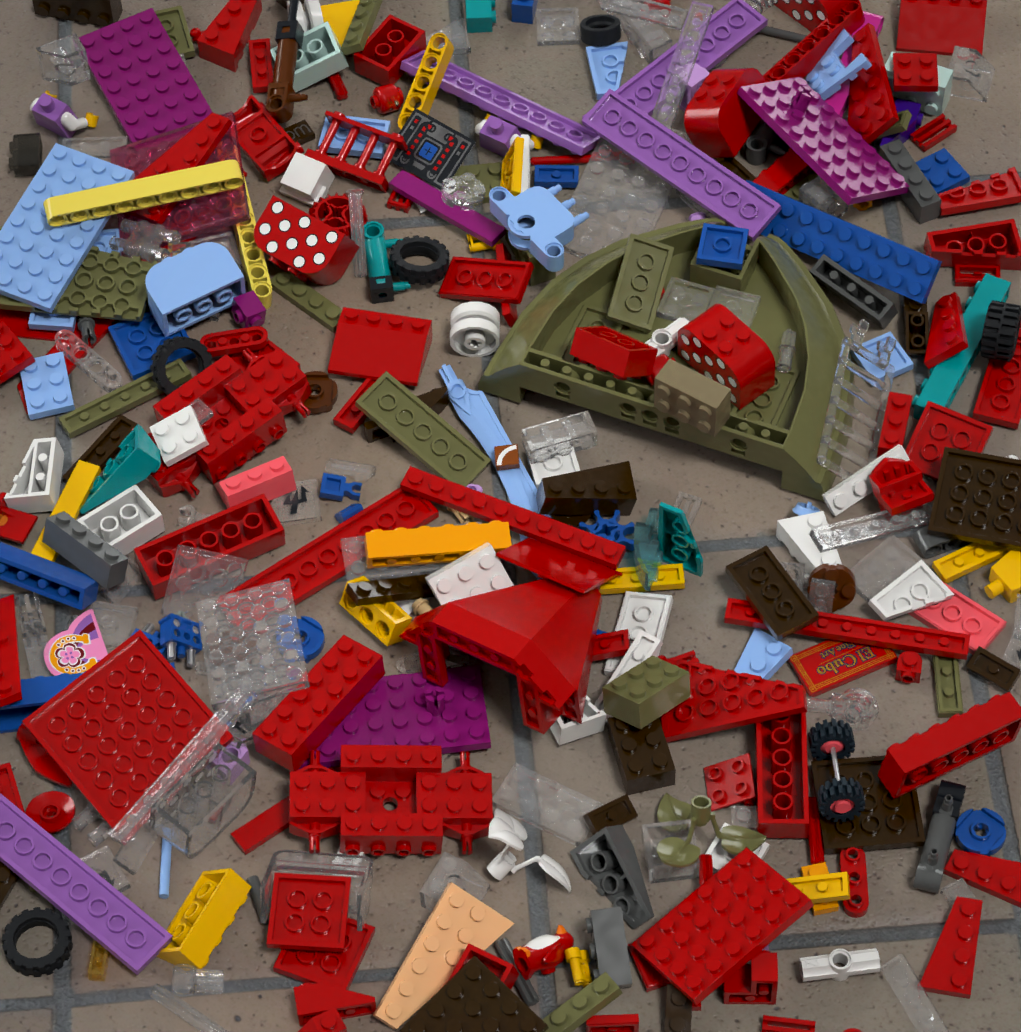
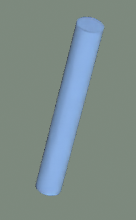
M164 827L162 830L159 897L162 899L169 898L173 832L171 827Z

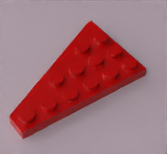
M664 655L658 656V658L689 671L691 697L661 716L662 729L667 743L808 712L806 690L803 685L786 684L780 680L775 682L762 679L761 676L736 673L734 670L729 669L724 671L706 664L689 663L683 659H679V661L666 658Z

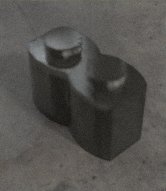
M40 132L15 134L13 141L9 143L12 155L9 158L10 171H14L15 177L35 176L42 165L43 145Z

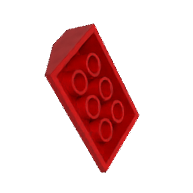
M901 0L896 51L982 58L987 0Z
M343 307L337 324L328 373L378 380L387 371L401 384L418 386L432 343V320Z

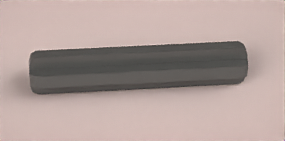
M507 938L498 940L495 946L501 958L513 964L517 969L510 942ZM517 969L519 976L515 984L527 1006H533L539 1002V997L530 980H525Z

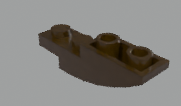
M903 296L904 344L907 355L926 354L929 324L927 301L925 304Z
M447 386L435 388L430 392L417 396L438 415L449 403ZM370 420L364 423L365 437L368 443L390 436L374 421Z

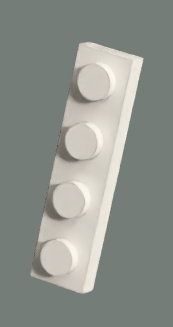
M898 444L825 492V494H822L832 515L837 516L873 492L869 475H871L873 469L883 458L910 460L903 446Z
M640 630L608 683L652 655L656 656L663 642L651 634ZM603 692L594 704L599 711L601 709L604 711ZM607 714L605 722L608 723V718L613 716Z

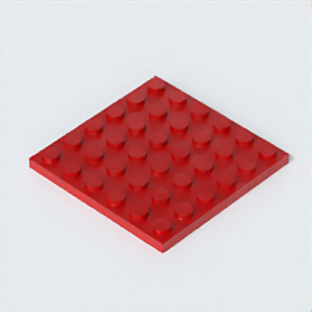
M141 630L137 631L22 721L23 725L115 833L119 832L177 786L186 774H192L206 763L205 758L212 750H215L214 756L234 740L232 734Z

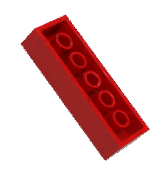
M263 493L134 548L135 561L153 597L157 600L285 545V532Z
M343 635L252 733L256 752L290 771H297L310 757V751H315L385 675L383 656Z
M1010 692L1001 696L997 694L987 703L982 705L976 704L962 715L959 713L955 714L941 725L936 723L922 734L915 733L901 744L894 743L886 750L887 753L881 763L877 776L895 799L1015 741L1021 728V706Z
M806 712L755 723L757 832L767 836L766 838L808 839L809 797Z

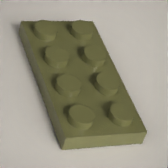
M632 233L630 234L606 319L650 333L674 247Z

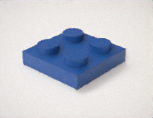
M945 148L916 162L937 194L970 182V175Z
M703 223L696 264L742 270L749 229Z

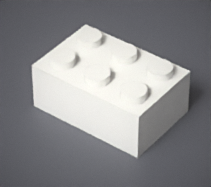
M136 484L77 520L123 555L129 554L134 548L145 544L165 531L162 514Z
M488 542L425 577L440 606L451 601L514 586L500 559L496 556L495 550Z

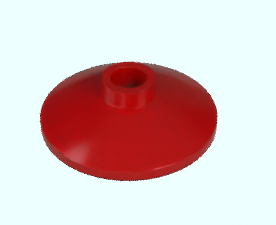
M48 791L32 799L26 808L25 814L48 833H55L64 829L72 822L76 808L74 801L69 795L59 791Z

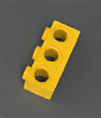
M361 576L347 581L339 604L386 646L403 641L404 639L400 638L399 635L411 623L412 617L395 602L356 606L345 591L347 584L370 580L365 576Z

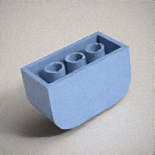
M205 242L194 247H188L173 257H166L148 271L145 279L149 310L165 337L231 307L234 297L246 293L244 275L230 252L221 244L214 242Z

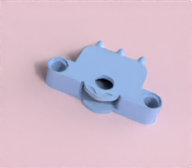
M559 184L549 189L534 186L515 197L504 187L492 188L489 192L490 212L508 230V239L511 245L520 250H528L548 271H560L564 267L563 246L573 240L574 227L588 219L589 213L584 212L573 217L568 209L576 203L575 199L571 198L560 203L554 197L562 190Z

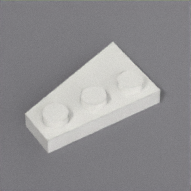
M921 559L870 599L868 605L883 621H887L951 599L954 594Z

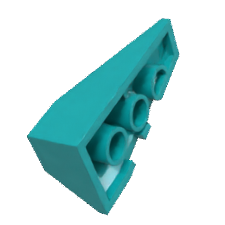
M139 424L119 445L121 450L114 460L109 458L103 471V476L96 477L93 488L90 489V494L79 511L82 514L143 481L151 472L155 473L161 465L160 450Z
M661 502L659 504L658 560L667 564L683 563V570L701 577L703 574V558L684 511Z

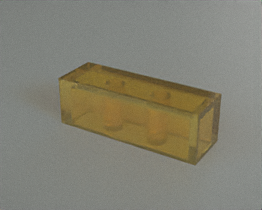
M93 940L88 977L90 981H105L110 952L96 940Z

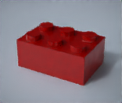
M390 14L367 39L364 50L353 54L355 72L381 85L395 84L406 72L400 69L401 62L426 50L425 31Z
M592 326L576 327L570 354L577 357L581 363L593 364L596 366L595 369L599 371L611 372L614 374L613 377L627 380V377L641 379V376H651L658 349L609 327Z

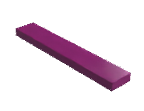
M404 170L400 171L389 182L390 189L491 247L506 234V228Z

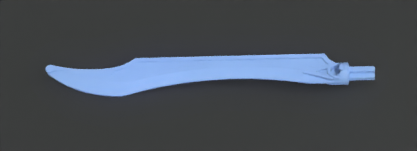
M442 365L438 372L448 388L449 400L459 418L479 441L496 469L494 447L511 445V441L483 391H474L466 388L464 381L457 378L451 365ZM519 458L520 468L497 471L510 503L539 514L536 501L537 488L521 459ZM541 514L543 516L551 518L550 515ZM519 534L521 541L529 538L527 536ZM532 572V574L537 578V580L543 579L538 577L537 573Z

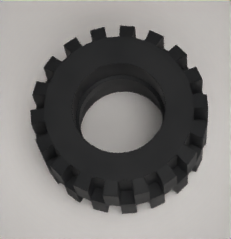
M992 300L987 310L980 346L982 357L1006 362L1011 361L1014 356L1020 329L1021 305Z

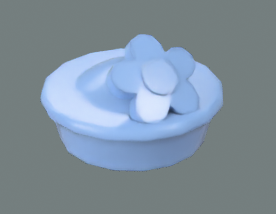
M808 501L807 504L798 502L792 511L801 516L820 512V509L812 506V502Z

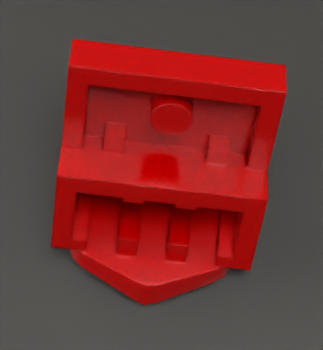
M883 458L873 469L871 475H869L874 496L878 499L882 516L886 522H892L918 512L922 507L921 505L934 500V492L923 481L921 470L912 460Z

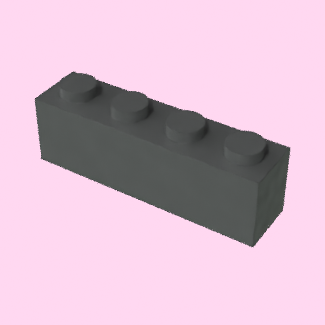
M900 139L881 145L879 155L888 161L890 166L898 174L902 175L905 179L904 181L910 186L908 187V192L900 194V197L918 223L923 224L939 218L942 200Z
M824 254L809 271L818 284L883 330L898 313L893 302Z
M65 511L46 518L42 542L106 589L125 581L129 558Z

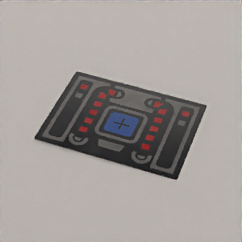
M415 108L399 132L404 137L408 149L404 151L397 148L391 162L444 191L476 142Z

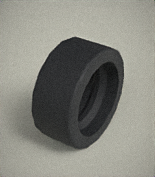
M599 14L583 19L580 23L581 40L583 43L591 46H606L616 43L621 38L619 18L612 15Z

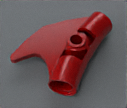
M22 723L17 731L16 739L20 741L25 756L34 771L54 783L71 788V780Z

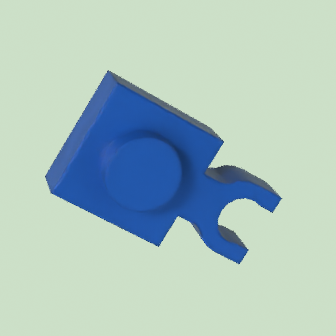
M323 473L319 497L342 501L344 495L352 500L359 501L360 493H355L352 490L360 491L362 483H345V476Z

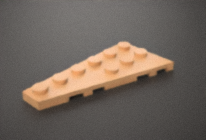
M448 883L373 1016L392 1029H398L448 982L468 944L486 950L515 923L454 883Z

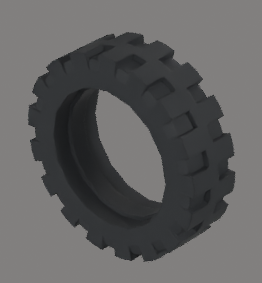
M418 235L409 238V236L404 237L403 240H397L395 245L393 244L391 247L390 271H393V275L395 277L398 276L399 280L403 282L408 281L409 284H434L437 280L441 281L443 276L446 275L449 267V250H446V246L443 243L440 244L438 240H432L427 236H424V238ZM411 255H424L436 262L431 265L419 266L410 264L403 260V258Z
M177 336L165 340L163 345H159L156 348L157 352L151 358L153 363L150 365V371L153 372L152 379L157 383L158 389L169 395L179 388V386L169 381L165 368L168 357L177 349L186 348L196 355L199 365L197 374L213 364L211 362V359H213L211 353H208V348L201 344L200 341Z
M35 907L30 911L28 909L21 911L22 914L19 916L16 914L11 919L12 922L10 924L7 923L5 934L2 935V947L9 965H12L16 972L21 971L22 975L28 977L29 975L41 977L42 974H52L56 968L59 970L63 967V962L65 960L68 961L70 957L69 951L73 948L72 935L67 921L63 920L62 915L58 912L55 914L52 909L46 908L41 910L40 907ZM36 926H46L56 931L59 937L58 943L48 955L40 958H27L17 951V941L21 934L28 929Z

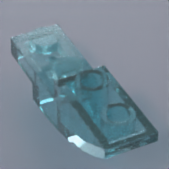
M650 508L646 523L636 522L634 529V565L638 579L645 591H650L652 583L657 582L659 572L657 566H661L663 562V552L660 551V541H658V508Z

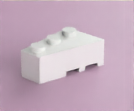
M586 695L582 724L560 715L550 729L558 745H562L604 731L607 714L602 709L599 711Z

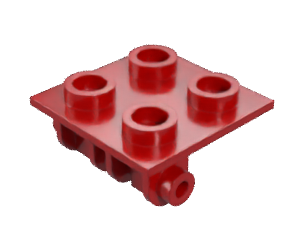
M750 753L704 767L707 796L712 802L711 812L737 803L744 804L746 808L754 806L756 791Z

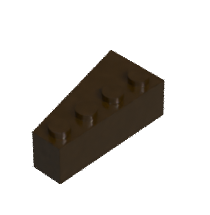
M32 0L34 11L37 15L101 27L118 22L123 11L121 0Z
M629 461L542 478L536 493L539 514L594 515L595 510H599L600 515H614L615 510H619L620 516H630L637 500Z

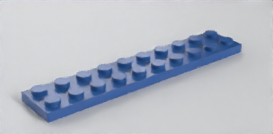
M746 180L753 187L780 204L782 208L762 231L761 235L767 237L769 233L774 234L787 243L789 247L817 259H820L824 254L856 276L919 303H926L942 261L760 184Z

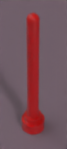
M622 151L621 153L543 156L530 159V164L533 166L621 162V164H626V166H635V160Z

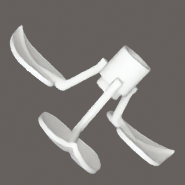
M496 808L494 810V818L489 825L488 838L500 840L506 843V846L487 865L489 873L501 881L510 871L515 874L519 869L538 862L540 867L560 882L569 894L571 892L569 877L564 868L551 857L543 854L541 857L535 856L521 864L515 865L517 859L509 849L512 847L522 851L524 848L522 841L527 839V832L517 819Z

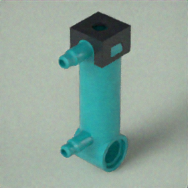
M376 221L367 222L362 227V237L372 304L394 301L395 291L411 288L409 282H392L387 248H391L399 239L385 240L383 225Z

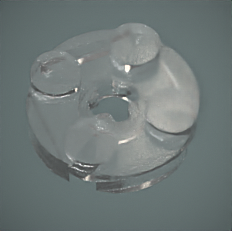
M464 173L463 175L443 180L441 198L446 205L452 208L456 205L461 206L460 210H473L483 204L486 188L481 181L475 179L474 174Z

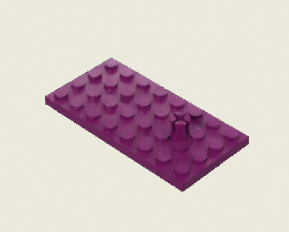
M795 77L741 86L737 94L847 205L908 192V187L910 186L904 181V177L898 174L890 166V163L876 152L875 148L870 146L859 133L850 127L848 122L841 118L834 108L828 105L821 98L820 94L814 91L803 78Z
M480 665L447 669L449 681L444 687L424 679L422 672L383 676L316 749L320 751V764L326 768L340 766L341 745L441 746L442 754L491 748ZM294 687L285 688L286 696L294 689ZM316 750L314 751V759H316ZM310 757L303 763V765L299 769L310 764Z

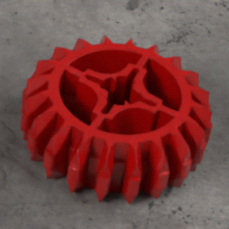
M337 192L335 196L327 194L325 199L320 197L318 202H313L312 208L309 209V215L346 234L354 242H356L357 237H362V227L368 221L366 209L361 201L356 200L354 195L348 197L346 193L342 196H339Z

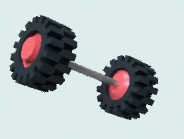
M825 719L823 724L818 722L815 724V727H811L808 733L810 752L813 758L816 757L817 761L822 759L832 760L835 774L832 783L826 781L825 786L821 785L819 787L820 791H818L817 795L820 812L823 817L826 816L827 820L833 818V822H838V819L846 822V818H849L851 821L854 820V815L859 817L861 811L864 812L865 810L863 788L858 781L854 782L853 778H849L848 781H846L845 777L840 779L837 759H844V756L849 758L851 753H854L855 741L853 730L849 723L846 722L844 724V720L840 719L836 722V719H831V722H827V719Z

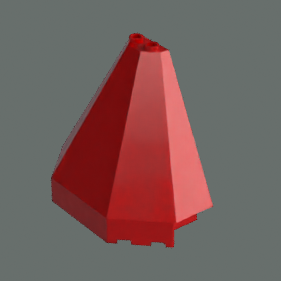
M540 579L451 601L416 616L399 637L417 645L423 678L441 687H444L449 681L445 659L450 655L448 645L516 675L523 724L545 734L560 715L582 724L602 604V595L599 592L600 586L583 594L553 580Z

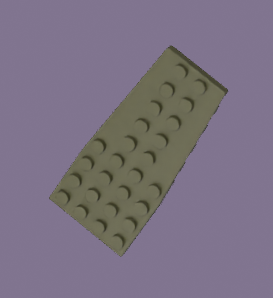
M92 246L52 313L1 294L0 309L141 322L148 303L145 284L146 275L158 262L155 260L153 263L141 261V257L134 255L132 258L120 256V252L113 250L111 253L99 250V247Z

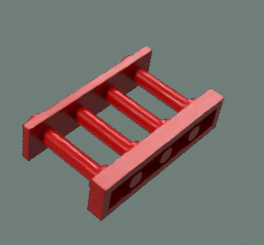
M326 110L325 116L329 123H331L319 149L315 151L307 149L305 156L326 164L331 172L386 193L389 183L384 174L396 149L399 148L407 151L408 146L404 137L398 133L393 132L389 134L351 120L338 111L332 113ZM342 127L350 130L339 155L335 156V158L328 156V148L338 128ZM358 134L369 137L358 162L354 165L347 163L346 158ZM377 141L388 144L389 146L377 170L373 172L367 171L365 166Z

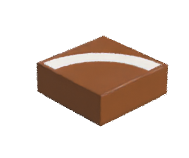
M518 444L494 447L497 471L520 468Z

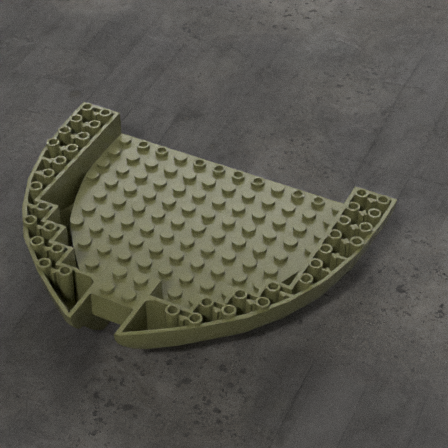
M706 218L678 223L638 235L674 247L663 286L666 296L659 301L650 333L606 319L629 237L624 238L582 258L552 279L522 311L493 355L478 383V390L521 403L528 389L782 471L781 488L823 502L825 501L822 494H825V492L832 488L849 440L855 400V381L848 340L835 309L805 264L787 243L771 233L767 237L764 235L757 237L753 246H746L742 270L696 264L703 223L729 226L726 221L719 218ZM714 304H721L728 308L767 344L775 359V385L741 410L730 403V418L714 437L654 407V385L650 386L645 376H641V379L627 377V380L617 379L613 377L614 374L611 372H602L595 369L596 366L593 364L579 362L577 357L570 354L576 327L606 326L645 343L652 338L655 330L666 328L679 317H685L690 322ZM678 345L671 350L668 356L669 359L674 357L676 362L696 371L678 355Z

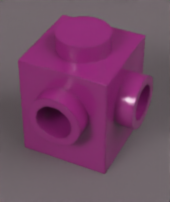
M253 290L233 298L231 312L237 324H240L242 328L264 324L266 309Z

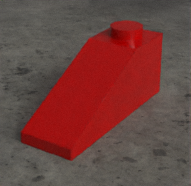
M308 982L298 987H293L300 1027L304 1026L312 1017L336 1007L342 1019L370 1015L376 1011V1002L373 996L322 983L313 984Z

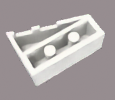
M56 437L33 440L22 461L23 467L19 475H15L13 479L14 485L10 493H6L4 497L8 508L25 513L53 511L59 499L64 451Z
M824 511L777 520L776 537L786 545L790 555L799 561L808 577H810V574L816 567L822 564L842 565ZM827 583V586L833 587L837 586V584L834 583L833 585H831L830 583Z

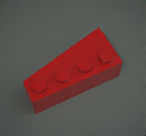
M229 0L198 38L199 57L236 72L238 62L244 54L246 43L248 44V40H250L252 29L255 28L262 12L261 0Z
M1014 219L927 232L923 246L925 254L942 261L941 266L955 267V264L998 265L1001 270L1021 271V240Z

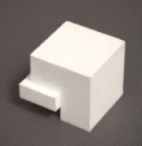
M296 152L280 181L282 186L279 191L285 196L312 207L313 202H318L320 197L325 199L335 176L326 164Z

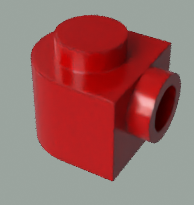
M905 651L899 655L895 680L908 684L920 683L922 658L918 653Z

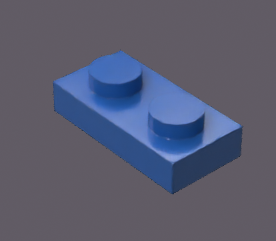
M535 165L534 186L551 188L559 184L562 188H578L579 165Z

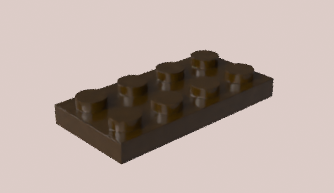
M767 545L726 566L728 576L777 641L819 620L817 611Z

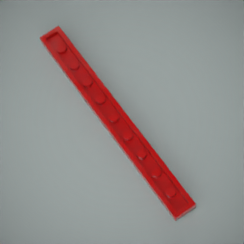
M411 466L400 484L401 490L487 522L495 520L509 522V529L513 532L617 570L626 552V546Z
M728 598L724 623L769 630L747 600ZM817 611L819 614L818 621L793 633L967 660L970 634Z

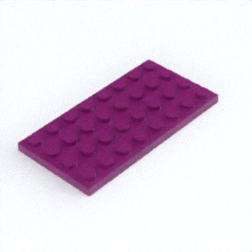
M153 8L74 39L76 47L145 169L212 113L210 106Z

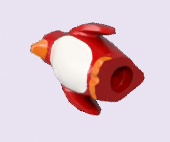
M558 925L554 936L541 935L522 947H515L513 949L514 963L525 980L530 979L534 972L538 970L543 975L556 971L555 966L564 960V951L573 947L574 939L562 925Z

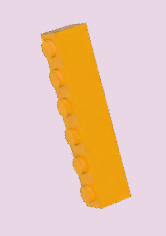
M495 520L484 524L470 522L465 525L445 524L441 527L420 526L415 529L399 527L388 531L374 529L370 532H365L364 544L367 569L449 563L486 542L490 543L497 553L512 546L509 522Z

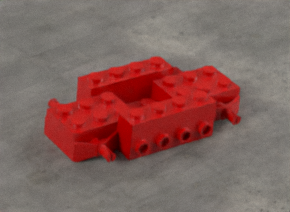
M279 347L271 353L256 356L250 348H246L242 355L250 363L243 373L241 368L226 354L153 405L157 422L191 405L209 443L208 446L169 467L164 463L160 454L161 465L155 473L151 472L146 479L164 498L182 490H186L192 498L196 497L195 494L198 495L200 491L193 485V481L199 476L201 471L215 484L217 481L226 478L238 466L244 465L250 459V454L252 457L262 452L266 446L283 437L287 432L284 415L292 411H298L303 418H307L310 415L311 411L303 404L312 393L307 376ZM220 420L228 423L222 430L216 428L221 423ZM148 433L149 437L157 446L152 433Z
M341 745L340 772H335L320 764V751L316 750V759H314V750H311L310 764L297 771H290L289 833L307 838L310 841L309 853L314 854V845L315 854L320 853V841L322 838L340 833V853L349 856L359 855L360 852L374 856L397 854L399 856L422 854L424 856H434L441 854L443 835L459 839L462 842V854L466 855L468 848V855H471L473 853V840L488 836L489 825L493 819L492 773H485L470 765V752L466 751L465 759L464 751L460 752L459 767L446 773H441L442 749L441 746ZM386 802H393L397 805V808L390 811L385 809L383 805Z

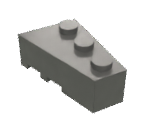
M622 907L590 910L589 918H585L587 933H591L592 943L589 944L590 957L595 959L596 969H593L594 980L606 972L620 989L631 987L632 977Z

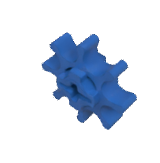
M595 510V524L579 523V529L622 544L628 550L634 551V540L625 538V535L635 532V524L633 522L627 525L618 524L620 521L619 510H615L614 516L610 519H603L600 516L599 510Z

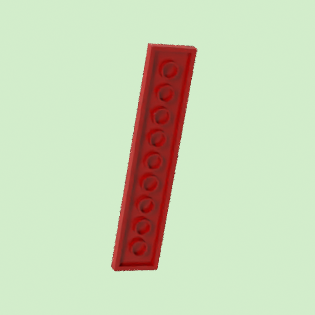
M398 488L216 599V606L238 632L250 634L365 563V532H370L374 529L388 531L399 527L415 529L425 526L438 518L439 511L428 499Z

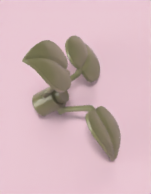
M666 793L658 806L657 819L663 827L677 830L682 826L684 828L690 826L686 841L678 837H668L661 840L657 845V855L660 861L672 867H687L699 859V847L690 844L695 826H705L709 820L712 822L717 838L722 839L721 847L734 855H738L746 847L752 852L755 851L766 841L767 836L736 825L725 826L720 832L715 819V812H711L712 802L710 798L703 795L693 797L690 805Z

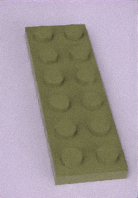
M387 371L355 402V406L438 477L466 487L491 463L490 458Z

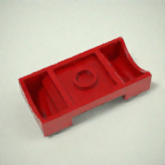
M253 95L248 97L245 104L237 112L224 116L232 122L226 135L232 142H236L268 182L287 170L296 152L304 153L299 142H294L269 114L266 106L262 102L259 103Z

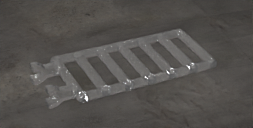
M864 319L859 321L858 326L854 323L850 324L849 331L851 337H844L842 339L816 459L819 465L844 480L853 474L826 458L828 448L861 468L877 459L889 392H891L895 367L889 361L891 352L895 348L896 340L889 336L886 338V343L881 340L878 341V355L862 346L863 338L869 328V323ZM849 349L885 371L884 381L848 359ZM845 369L881 391L880 400L878 401L843 379ZM841 388L877 410L876 420L839 398ZM837 408L872 429V439L866 438L835 418ZM832 429H836L869 450L868 459L862 458L831 438Z

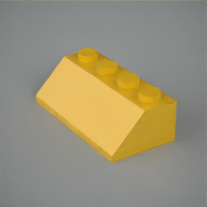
M231 868L203 871L166 930L173 936L171 938L172 941L156 957L186 971L201 970L209 962V956L213 949L221 942L222 934L226 928L234 921V915L238 908L247 900V894L251 886Z

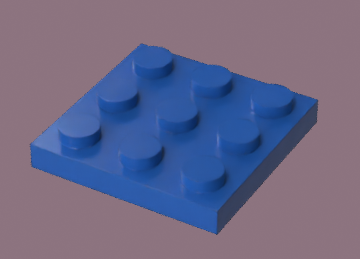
M150 311L144 313L141 322L125 320L108 327L109 334L133 381L152 372L150 371V365L153 363L151 358L153 354H156V348L159 345H163L165 340L177 336L188 337L185 329L165 337ZM186 348L177 349L168 357L166 365L179 358L186 362L196 358V355Z

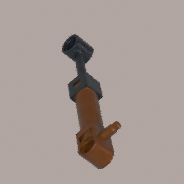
M290 0L288 20L277 22L275 41L278 47L273 82L268 84L265 103L270 115L277 123L281 124L286 123L292 118L294 102L308 100L307 94H296L293 89L298 50L302 49L304 30L298 20H296L299 0Z

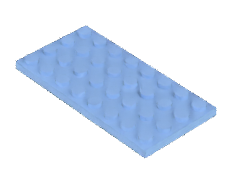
M55 143L0 230V294L52 313L111 215L53 227L47 222L43 206L44 201L54 196L130 181L135 178L134 171Z

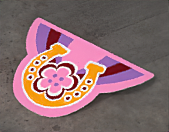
M89 609L79 615L71 623L67 631L55 635L47 642L44 648L45 664L54 676L62 673H83L108 655L93 609Z

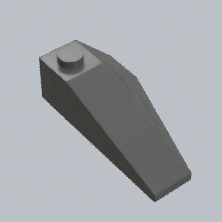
M623 825L605 827L570 851L586 880L590 879L598 888L597 891L601 896H606L613 904V907H622L623 919L633 929L638 928L654 917L634 846Z

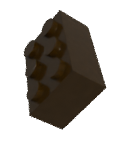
M609 717L608 736L626 794L632 795L675 785L676 769L660 719L657 718L644 728L639 729L615 717Z

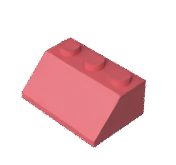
M284 456L214 484L227 508L263 493L268 501L297 490L293 470Z

